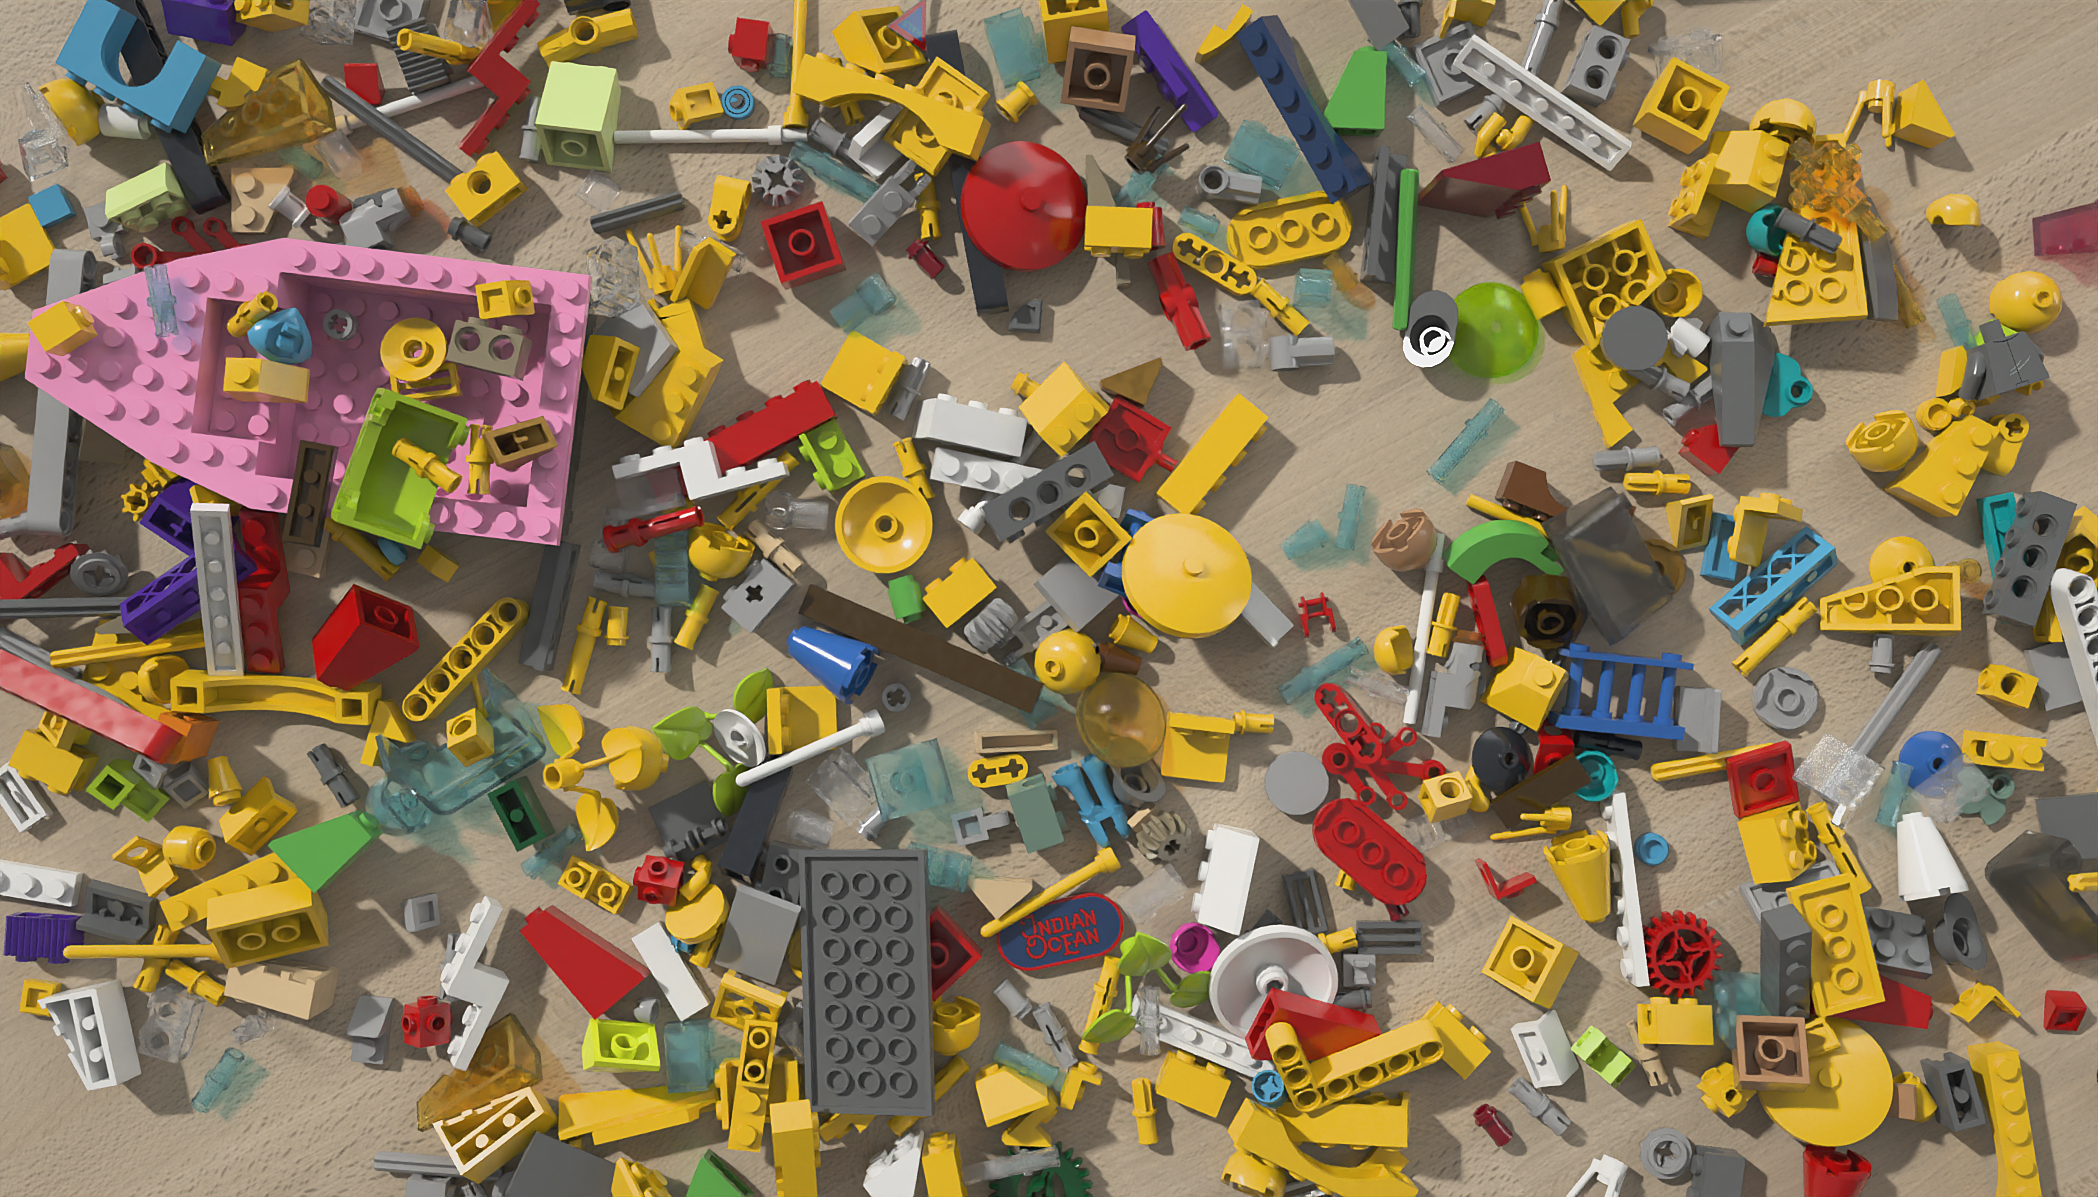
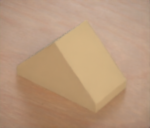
M969 874L967 885L997 920L1032 891L1033 880Z

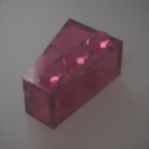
M2098 199L2093 203L2032 218L2034 256L2098 252Z

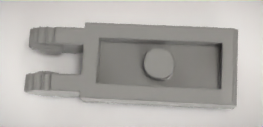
M911 159L894 176L891 175L848 222V225L871 246L911 206L916 197L931 181V178L925 173L916 180L909 190L901 184L913 173L916 164Z
M1046 601L1018 621L1011 628L1012 630L1007 632L993 647L995 650L1001 649L1013 637L1017 636L1024 646L1017 651L1011 652L1003 660L1009 666L1027 652L1031 653L1044 639L1052 633L1061 631L1068 626V623Z

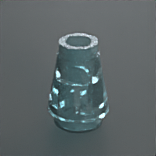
M1315 519L1312 522L1306 521L1280 546L1290 561L1293 558L1324 548L1323 544L1330 541L1319 520Z

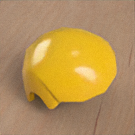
M1948 194L1929 205L1926 211V220L1931 224L1956 225L1958 227L1968 225L1978 228L1981 226V212L1977 201L1965 194Z
M1664 270L1667 279L1648 296L1650 306L1660 315L1667 317H1685L1690 315L1699 307L1703 297L1701 281L1689 270Z
M1405 625L1383 629L1377 635L1374 642V659L1381 671L1389 675L1405 674L1406 671L1403 670L1413 666L1412 640L1409 630Z
M174 654L151 657L138 671L137 683L139 691L149 702L169 704L171 703L170 679L190 669L184 658Z

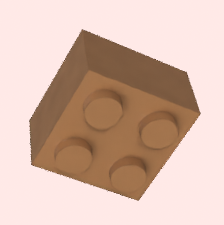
M1071 26L1060 103L1124 113L1136 36Z
M1753 1015L1734 1016L1730 1023L1734 1089L1804 1092L1810 1085L1805 1018Z

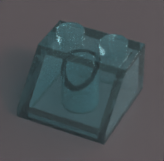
M937 738L865 759L882 821L955 800Z

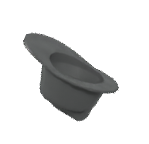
M1439 290L1427 291L1418 296L1411 305L1403 350L1407 359L1414 365L1433 367L1443 362L1455 346L1458 307L1454 299L1447 293Z
M1119 737L1111 741L1107 748V758L1114 773L1112 788L1118 799L1130 805L1133 810L1141 809L1148 802L1161 800L1166 793V785L1145 748L1130 738Z
M1952 893L1947 897L1944 904V918L1938 922L1933 934L1935 947L1946 965L1963 964L1971 970L1979 971L1985 967L1987 951L1980 934L1973 906L1964 895Z

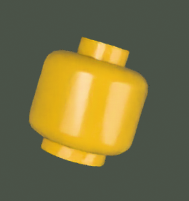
M180 825L172 829L165 837L162 844L163 855L166 862L171 866L198 870L213 859L216 852V843L212 834L207 829Z

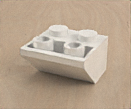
M921 1128L915 1133L911 1131L906 1132L896 1140L895 1144L897 1146L888 1152L881 1150L869 1160L870 1165L866 1170L867 1173L863 1186L871 1197L914 1196L924 1139V1132Z

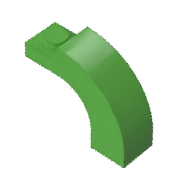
M1495 520L1477 525L1461 534L1442 553L1448 567L1472 584L1491 565L1507 558L1525 559L1547 574L1559 576L1564 571L1557 560L1560 555L1548 545L1549 542L1541 530L1530 524L1515 520Z

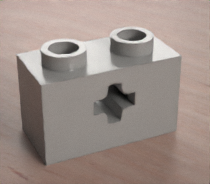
M764 558L761 562L756 559L744 572L747 578L739 587L734 584L723 596L726 602L721 608L750 633H755L797 585L772 562ZM752 587L763 588L760 592L761 596H763L762 600H751L753 593L750 590Z

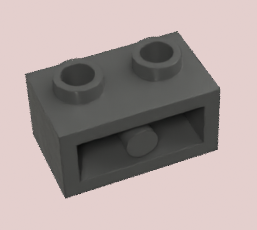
M776 840L770 844L769 848L764 847L760 866L765 867L763 879H757L755 890L800 906L798 850L812 848Z

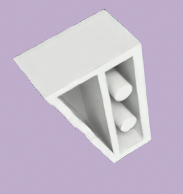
M938 394V399L933 398L918 402L912 439H928L941 442L943 445H956L970 448L974 451L1010 458L1021 457L1028 419L1018 417V411L1007 408H999V412L987 410L988 404L977 401H969L968 405L957 403V397L946 394Z
M121 979L70 989L37 1000L41 1008H47L56 1023L53 1029L57 1036L62 1035L71 1050L68 1056L88 1091L115 1086L142 1074Z

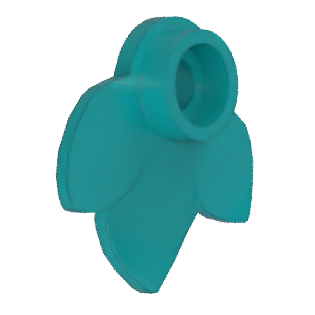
M1774 353L1775 358L1762 414L1769 417H1781L1786 415L1791 408H1798L1808 404L1813 396V387L1808 379L1801 376L1798 362L1785 354ZM1793 386L1799 390L1797 398L1791 394Z

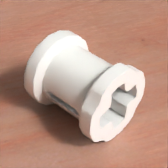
M286 185L268 206L271 210L276 209L292 221L294 228H298L310 214L306 203L292 194L290 188Z

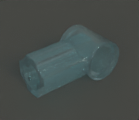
M878 272L864 279L855 288L856 291L829 310L845 334H848L872 315L876 316L884 312L897 301V297Z

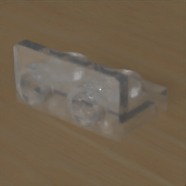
M838 747L804 781L849 827L884 793L877 780L868 775L856 763L855 758L841 747Z

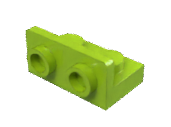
M832 419L807 434L802 433L798 435L802 443L797 446L805 461L812 460L817 472L813 473V476L821 490L827 488L831 494H834L866 476L836 419Z

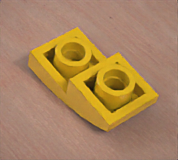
M576 855L571 856L557 883L578 897L590 899L613 914H620L635 887L632 883Z

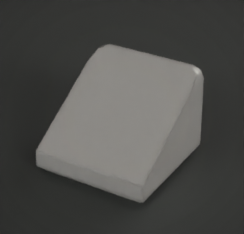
M193 761L182 764L164 777L162 788L184 809L209 794V784Z

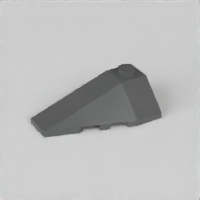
M1718 312L1705 330L1706 335L1710 337L1707 348L1720 447H1753L1756 441L1775 354L1771 328L1769 326L1763 327L1764 322L1752 313Z

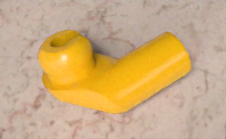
M1628 0L1623 5L1621 20L1625 38L1632 39L1640 36L1638 19L1647 9L1653 6L1654 0Z
M1471 764L1464 781L1469 783L1473 793L1469 809L1473 812L1483 813L1488 810L1490 801L1485 797L1480 787L1481 782L1475 775Z

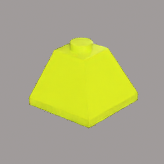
M590 1018L582 1045L583 1070L613 1073L659 1071L661 1065L655 1024L606 1019L594 1020Z

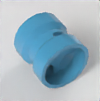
M1263 1070L1253 1078L1252 1091L1261 1105L1270 1109H1277L1286 1102L1288 1092L1277 1072Z

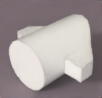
M1679 318L1675 323L1666 328L1672 353L1678 358L1682 357L1685 352L1691 357L1696 358L1709 343L1710 337L1699 330L1703 322L1698 318Z

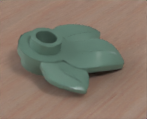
M1971 764L1958 769L1954 776L1963 787L1958 789L1954 796V810L1965 814L1980 812V816L1986 825H1991L2000 820L2006 812V799L2015 790V783L2011 775L2004 770H1988L1978 764ZM1997 779L1999 786L1993 790V783Z

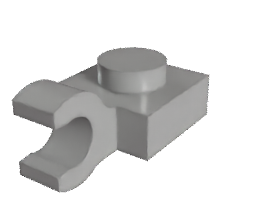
M106 202L83 208L91 238L100 242L103 256L111 255L112 260L126 257V251L120 235L129 233L128 227L108 220L105 214Z
M983 806L950 815L958 847L990 839L988 829L1006 826L1010 823L1007 810L985 815Z

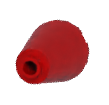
M1807 1144L1803 1152L1804 1197H1859L1871 1176V1163L1850 1149L1847 1150V1154L1835 1151L1836 1147Z

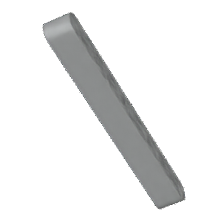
M53 250L50 257L46 306L95 289L97 261L92 251ZM39 387L26 525L29 533L32 535L69 536L73 530L80 464L79 436L83 416Z

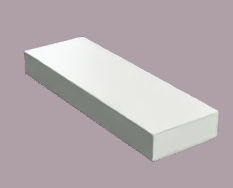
M661 920L631 938L681 1021L711 1003L682 954L675 952V946L671 945V936Z

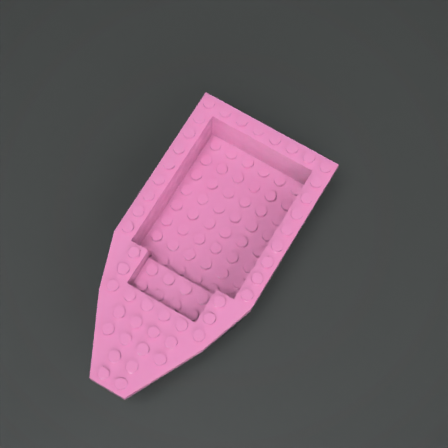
M281 238L177 259L64 299L63 301L81 305L88 310L94 319L92 326L98 335L62 357L45 352L31 330L25 379L151 462L251 509L287 513L300 440L337 446L339 449L326 518H331L334 502L372 398L377 388H385L392 391L390 374L384 367L380 355L381 343L388 330L396 323L408 318L418 317L430 320L444 333L447 340L448 353L455 321L468 322L469 317L480 319L475 285L504 280H529L533 294L534 314L486 320L490 322L489 328L502 330L503 325L523 330L522 336L533 341L523 381L459 365L458 375L461 377V383L459 384L463 396L421 402L468 418L466 426L470 427V424H479L481 426L480 439L482 438V424L492 425L493 430L544 416L558 447L515 470L497 467L495 462L490 464V495L479 494L480 480L478 481V494H468L469 463L466 462V455H470L469 431L464 446L457 445L456 449L451 451L446 464L447 467L462 475L463 479L458 488L450 494L441 487H438L429 515L430 523L435 524L434 531L560 546L561 536L568 535L569 525L573 519V511L571 509L576 471L579 469L589 387L582 370V361L589 337L593 335V328H596V301L591 295L592 277L590 275ZM264 291H268L275 295L278 300L277 309L269 315L294 307L298 309L307 325L313 344L312 357L304 363L292 364V366L310 370L307 403L238 401L223 391L226 357L268 360L259 354L249 343L248 334L245 337L237 338L232 336L226 327L227 321L237 314L240 305L246 301L250 302L259 292L263 294ZM59 302L33 310L32 319ZM340 309L355 316L358 321V331L352 339L340 341L331 338L325 333L323 319L331 310ZM338 318L336 320L338 324L334 323V329L344 332L343 326L347 327V321ZM473 335L468 340L467 347L469 351H474L478 348L480 344L479 335ZM512 343L505 344L502 347L501 357L503 360L512 356L514 352ZM423 349L417 350L414 358L419 357ZM449 371L435 373L425 380L450 377ZM451 384L404 390L400 391V394L409 395L452 388Z

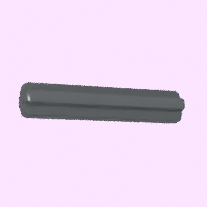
M1082 106L1079 112L1081 120L1130 143L1134 142L1143 128L1107 110ZM1149 130L1144 140L1149 141L1155 133ZM1161 137L1154 145L1158 151L1157 156L1162 157L1169 146V140L1165 137Z
M676 191L590 217V224L596 234H601L683 210L685 202L682 194Z

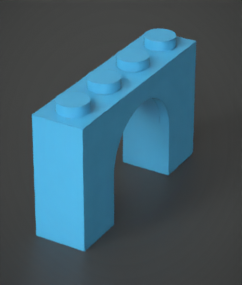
M87 0L55 63L67 69L68 71L65 76L85 86L87 82L96 85L94 92L113 102L116 97L123 100L122 108L139 117H142L144 113L153 117L150 123L168 133L174 128L186 134L222 64L177 40L163 69L154 80L143 86L129 87L123 80L119 70V54L137 17L107 0Z

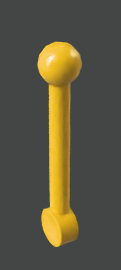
M472 655L464 658L465 666L469 667L472 663ZM475 677L472 680L477 710L485 719H488L489 711L484 708L478 678Z

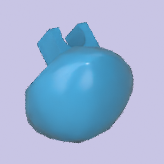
M293 307L269 315L257 322L247 332L249 343L259 354L270 361L292 365L304 363L312 357L313 344L311 336L297 308Z

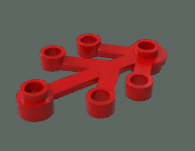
M178 216L172 220L171 230L176 235L183 237L196 252L160 251L155 246L140 243L132 249L131 261L136 267L149 270L177 259L215 251L195 231L193 221L186 217ZM209 217L203 224L205 233L217 238L226 249L251 245L247 243L239 244L227 231L226 223L219 218ZM182 222H186V224H187L186 230L183 231V232H180V230H179L180 224H181ZM218 222L219 230L213 233L211 227L214 223ZM153 253V260L148 264L146 257L148 254Z
M1370 722L1372 727H1379V736L1383 739L1385 736L1384 726L1377 722ZM1410 727L1398 729L1396 736L1385 743V754L1376 763L1364 764L1359 762L1347 745L1339 742L1328 745L1322 753V764L1325 769L1335 775L1342 774L1355 792L1356 800L1365 805H1371L1375 801L1376 793L1373 788L1363 784L1353 768L1366 769L1387 797V804L1395 810L1404 809L1408 803V798L1405 793L1396 789L1384 772L1419 777L1422 782L1431 779L1428 771L1432 767L1438 769V776L1446 774L1444 765L1434 759L1424 760L1421 764L1387 759L1403 746L1408 747L1415 744L1417 733ZM1364 729V731L1360 735L1352 739V741L1355 743L1356 740L1360 739L1362 743L1366 746L1368 743L1365 742L1362 736L1367 735V731ZM1407 730L1410 731L1412 735L1411 740L1403 742L1401 739L1402 733ZM1342 753L1344 756L1343 762L1339 765L1334 764V755ZM1365 789L1369 790L1371 793L1370 798L1367 801H1362L1360 793ZM1396 794H1400L1402 797V802L1398 806L1392 804V797Z

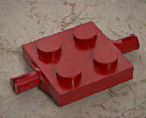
M1118 395L1115 396L1111 403L1109 411L1094 425L1092 437L1088 442L1095 441L1108 465L1136 483L1140 482L1146 470L1154 463L1171 473L1178 462L1161 452L1164 440L1172 427Z

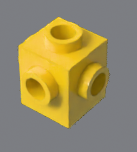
M1725 1061L1717 1067L1707 1070L1701 1077L1702 1081L1696 1085L1703 1094L1700 1098L1702 1103L1712 1113L1715 1114L1718 1111L1728 1118L1731 1115L1740 1113L1746 1107L1747 1101L1757 1093L1756 1090L1734 1089L1733 1065Z

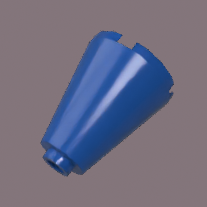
M806 626L801 627L799 630L794 629L787 640L789 655L840 702L846 705L854 702L849 699L854 693L858 696L863 693L877 667V664L872 662L874 654L880 657L879 648L871 644Z

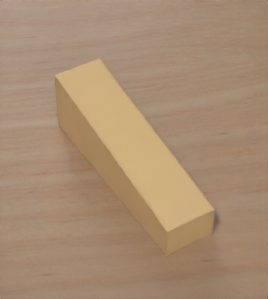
M1057 729L974 731L975 752L996 753L1058 750Z

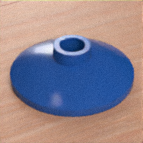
M1923 731L1910 737L1903 745L1898 759L1899 771L1905 783L1913 790L1923 794H1940L1956 784L1957 779L1954 774L1963 767L1962 752L1957 743L1948 735L1937 731ZM1938 758L1939 766L1937 769H1934L1933 761Z

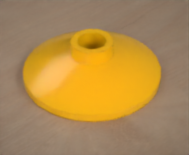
M418 317L404 319L393 325L385 334L380 349L381 360L386 370L395 378L405 382H419L431 377L441 368L447 355V340L442 330L430 320ZM423 349L421 355L417 358H414L415 352L417 350Z
M1901 536L1885 540L1874 550L1870 559L1869 573L1872 583L1891 576L1904 574L1903 566L1906 562L1910 565L1909 572L1924 566H1934L1929 550L1921 542L1910 537Z

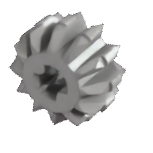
M994 598L969 621L964 628V634L974 647L976 646L981 651H987L1017 623L1018 616L1007 602L1005 603L1001 598Z

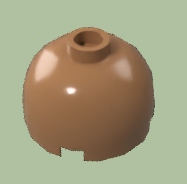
M1414 508L1400 513L1402 519L1398 520L1394 525L1391 519L1387 521L1376 532L1371 541V545L1374 548L1372 551L1390 569L1396 571L1421 569L1430 562L1431 556L1436 549L1438 538L1433 523L1422 509Z

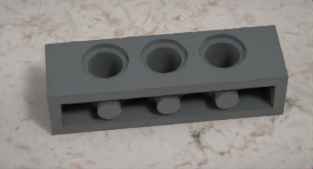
M1093 441L979 507L996 539L1000 542L1006 539L1010 544L1025 535L1023 530L1025 527L1032 523H1035L1036 527L1043 525L1054 518L1051 512L1061 506L1066 511L1085 491L1090 490L1092 494H1095L1109 485L1107 479L1114 476L1097 444ZM1072 469H1078L1083 474V482L1079 487L1072 486L1068 481V474ZM1044 485H1050L1056 493L1054 501L1050 504L1044 503L1040 498V490ZM1017 501L1023 502L1028 508V514L1023 520L1015 519L1011 512L1013 504Z
M2042 491L2023 493V496L2015 506L2016 516L2013 525L2007 531L2004 538L2006 545L2002 557L1995 564L1993 583L1984 596L1983 603L1985 606L1982 614L2018 627H2035L2077 506L2076 503ZM2036 521L2039 524L2038 534H2036L2034 530V524ZM2025 552H2027L2029 556V561L2027 565L2023 560ZM2015 582L2018 585L2017 595H2015L2013 592V585Z

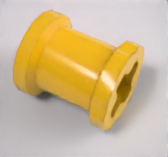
M1019 81L1016 84V88L1004 100L999 99L996 105L1011 123L1016 124L1019 121L1018 117L1031 105H1036L1039 101L1030 88L1022 81Z

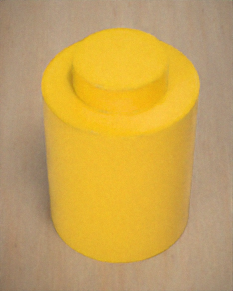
M1537 269L1523 277L1525 283L1520 286V289L1537 321L1567 306L1549 271L1542 273L1541 269Z

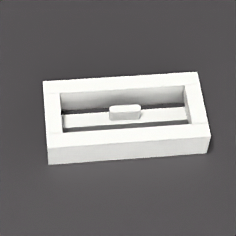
M8 763L0 768V777L9 787L11 795L16 802L20 803L29 819L25 818L1 782L0 804L21 833L28 831L32 828L31 826L38 824L44 817L50 816L53 812L32 781L19 776V770L8 766Z

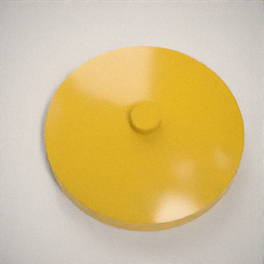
M1169 514L1148 522L1134 535L1122 561V582L1131 605L1150 625L1172 636L1193 639L1215 635L1228 628L1239 617L1250 597L1252 574L1242 547L1223 527L1200 516Z
M1810 1014V1018L1805 1019V1022L1819 1018L1820 1016ZM1827 1016L1841 1048L1808 1059L1810 1085L1804 1092L1757 1090V1094L1769 1117L1790 1136L1815 1146L1837 1147L1860 1141L1879 1127L1891 1105L1893 1079L1885 1054L1877 1042L1865 1030L1844 1018Z

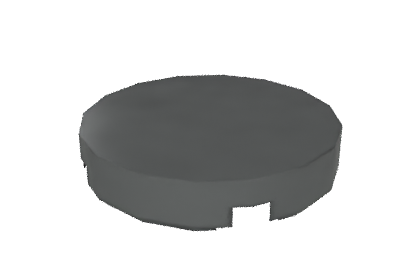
M1629 306L1613 313L1605 321L1602 328V337L1600 338V347L1604 357L1615 368L1631 372H1639L1654 366L1663 357L1668 345V332L1663 320L1654 311L1642 306Z

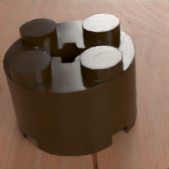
M1544 574L1538 576L1527 575L1521 579L1520 585L1513 593L1511 607L1518 633L1527 640V644L1539 649H1554L1563 646V641L1571 636L1573 639L1577 637L1584 625V615L1570 578Z

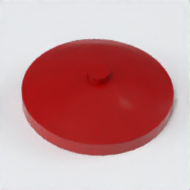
M1015 141L996 146L985 153L973 165L964 181L960 203L965 229L977 249L985 257L1001 267L1018 272L1045 270L1066 258L1076 248L1084 234L1086 207L1088 204L1083 184L1073 167L1060 154L1044 145L1028 141Z

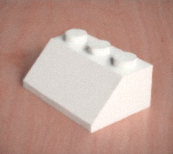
M1214 823L1213 830L1207 831L1204 848L1209 849L1207 861H1201L1198 872V880L1202 881L1200 893H1194L1191 912H1196L1195 917L1198 922L1240 935L1260 839L1252 830Z

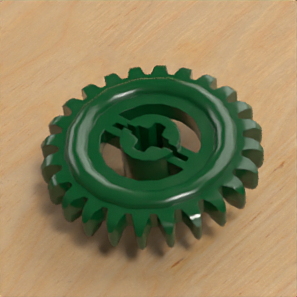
M1058 1141L1054 1147L1019 1146V1152L1008 1148L1010 1159L1004 1157L998 1159V1163L1003 1169H992V1175L998 1179L988 1183L990 1189L997 1190L988 1197H1018L1017 1187L1023 1175L1032 1169L1043 1168L1041 1174L1032 1176L1027 1182L1026 1197H1036L1035 1192L1039 1193L1041 1188L1044 1187L1047 1172L1049 1174L1046 1178V1193H1043L1041 1197H1055V1185L1052 1180L1054 1173L1063 1182V1197H1093L1091 1193L1085 1191L1093 1187V1182L1083 1179L1090 1174V1170L1088 1168H1078L1083 1163V1158L1076 1157L1071 1159L1074 1152L1073 1148H1068L1062 1152L1061 1141Z

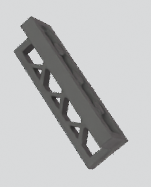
M1380 146L1373 155L1371 181L1373 183L1370 184L1360 281L1392 285L1394 283L1400 172L1406 169L1408 155L1390 153V146Z
M560 541V546L545 544L519 664L532 666L535 670L539 671L553 670L581 545Z

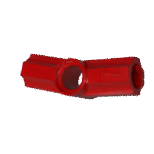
M1165 253L1149 261L1147 265L1160 293L1158 297L1161 307L1168 321H1172L1185 351H1194L1203 347L1211 341V336L1199 312V303L1190 283H1186L1174 253Z

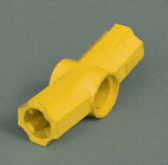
M629 8L594 18L587 16L577 17L572 21L570 27L538 41L537 45L542 57L550 68L551 61L566 63L584 54H596L603 47L638 39L639 32L633 13ZM594 30V35L590 40L581 41V36L585 31Z

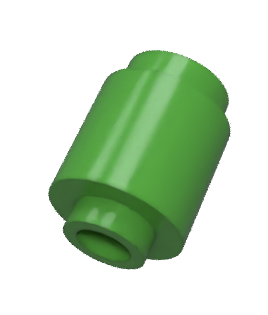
M910 574L888 581L890 589L887 592L896 620L903 618L906 624L923 618L921 612L926 611L927 608L922 599L923 596L919 583L914 581L913 575Z

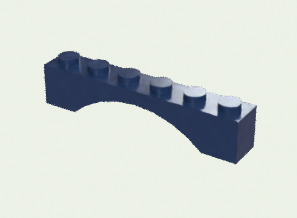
M1278 15L1261 16L1236 35L1331 204L1347 200L1373 183L1357 154L1335 132L1314 101L1300 71L1293 41Z

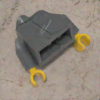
M1999 319L1979 325L1985 344L1967 350L1966 368L1958 393L1959 397H1954L1949 401L1947 411L1956 417H1959L1961 413L1968 416L1975 412V405L1970 402L1971 400L1980 401L2013 389L2026 396L2032 394L2031 389L2035 391L2041 390L2044 386L2042 380L2050 378L2043 364L2044 351L2031 341L2027 333L2023 331L2005 337Z

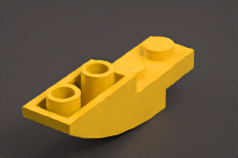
M745 1018L727 1149L759 1153L761 1151L778 1022Z

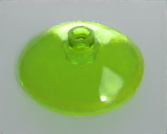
M1485 282L1467 288L1454 299L1458 307V324L1455 346L1449 356L1460 369L1480 378H1500L1515 372L1529 360L1537 345L1539 325L1521 292L1506 284ZM1492 322L1499 323L1501 327L1499 333L1491 329Z

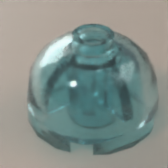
M399 770L388 773L371 786L366 796V812L370 813L378 821L379 825L377 827L385 835L392 837L411 835L424 829L431 821L433 808L428 810V805L425 799H430L429 792L422 781L408 771L403 774L399 773Z

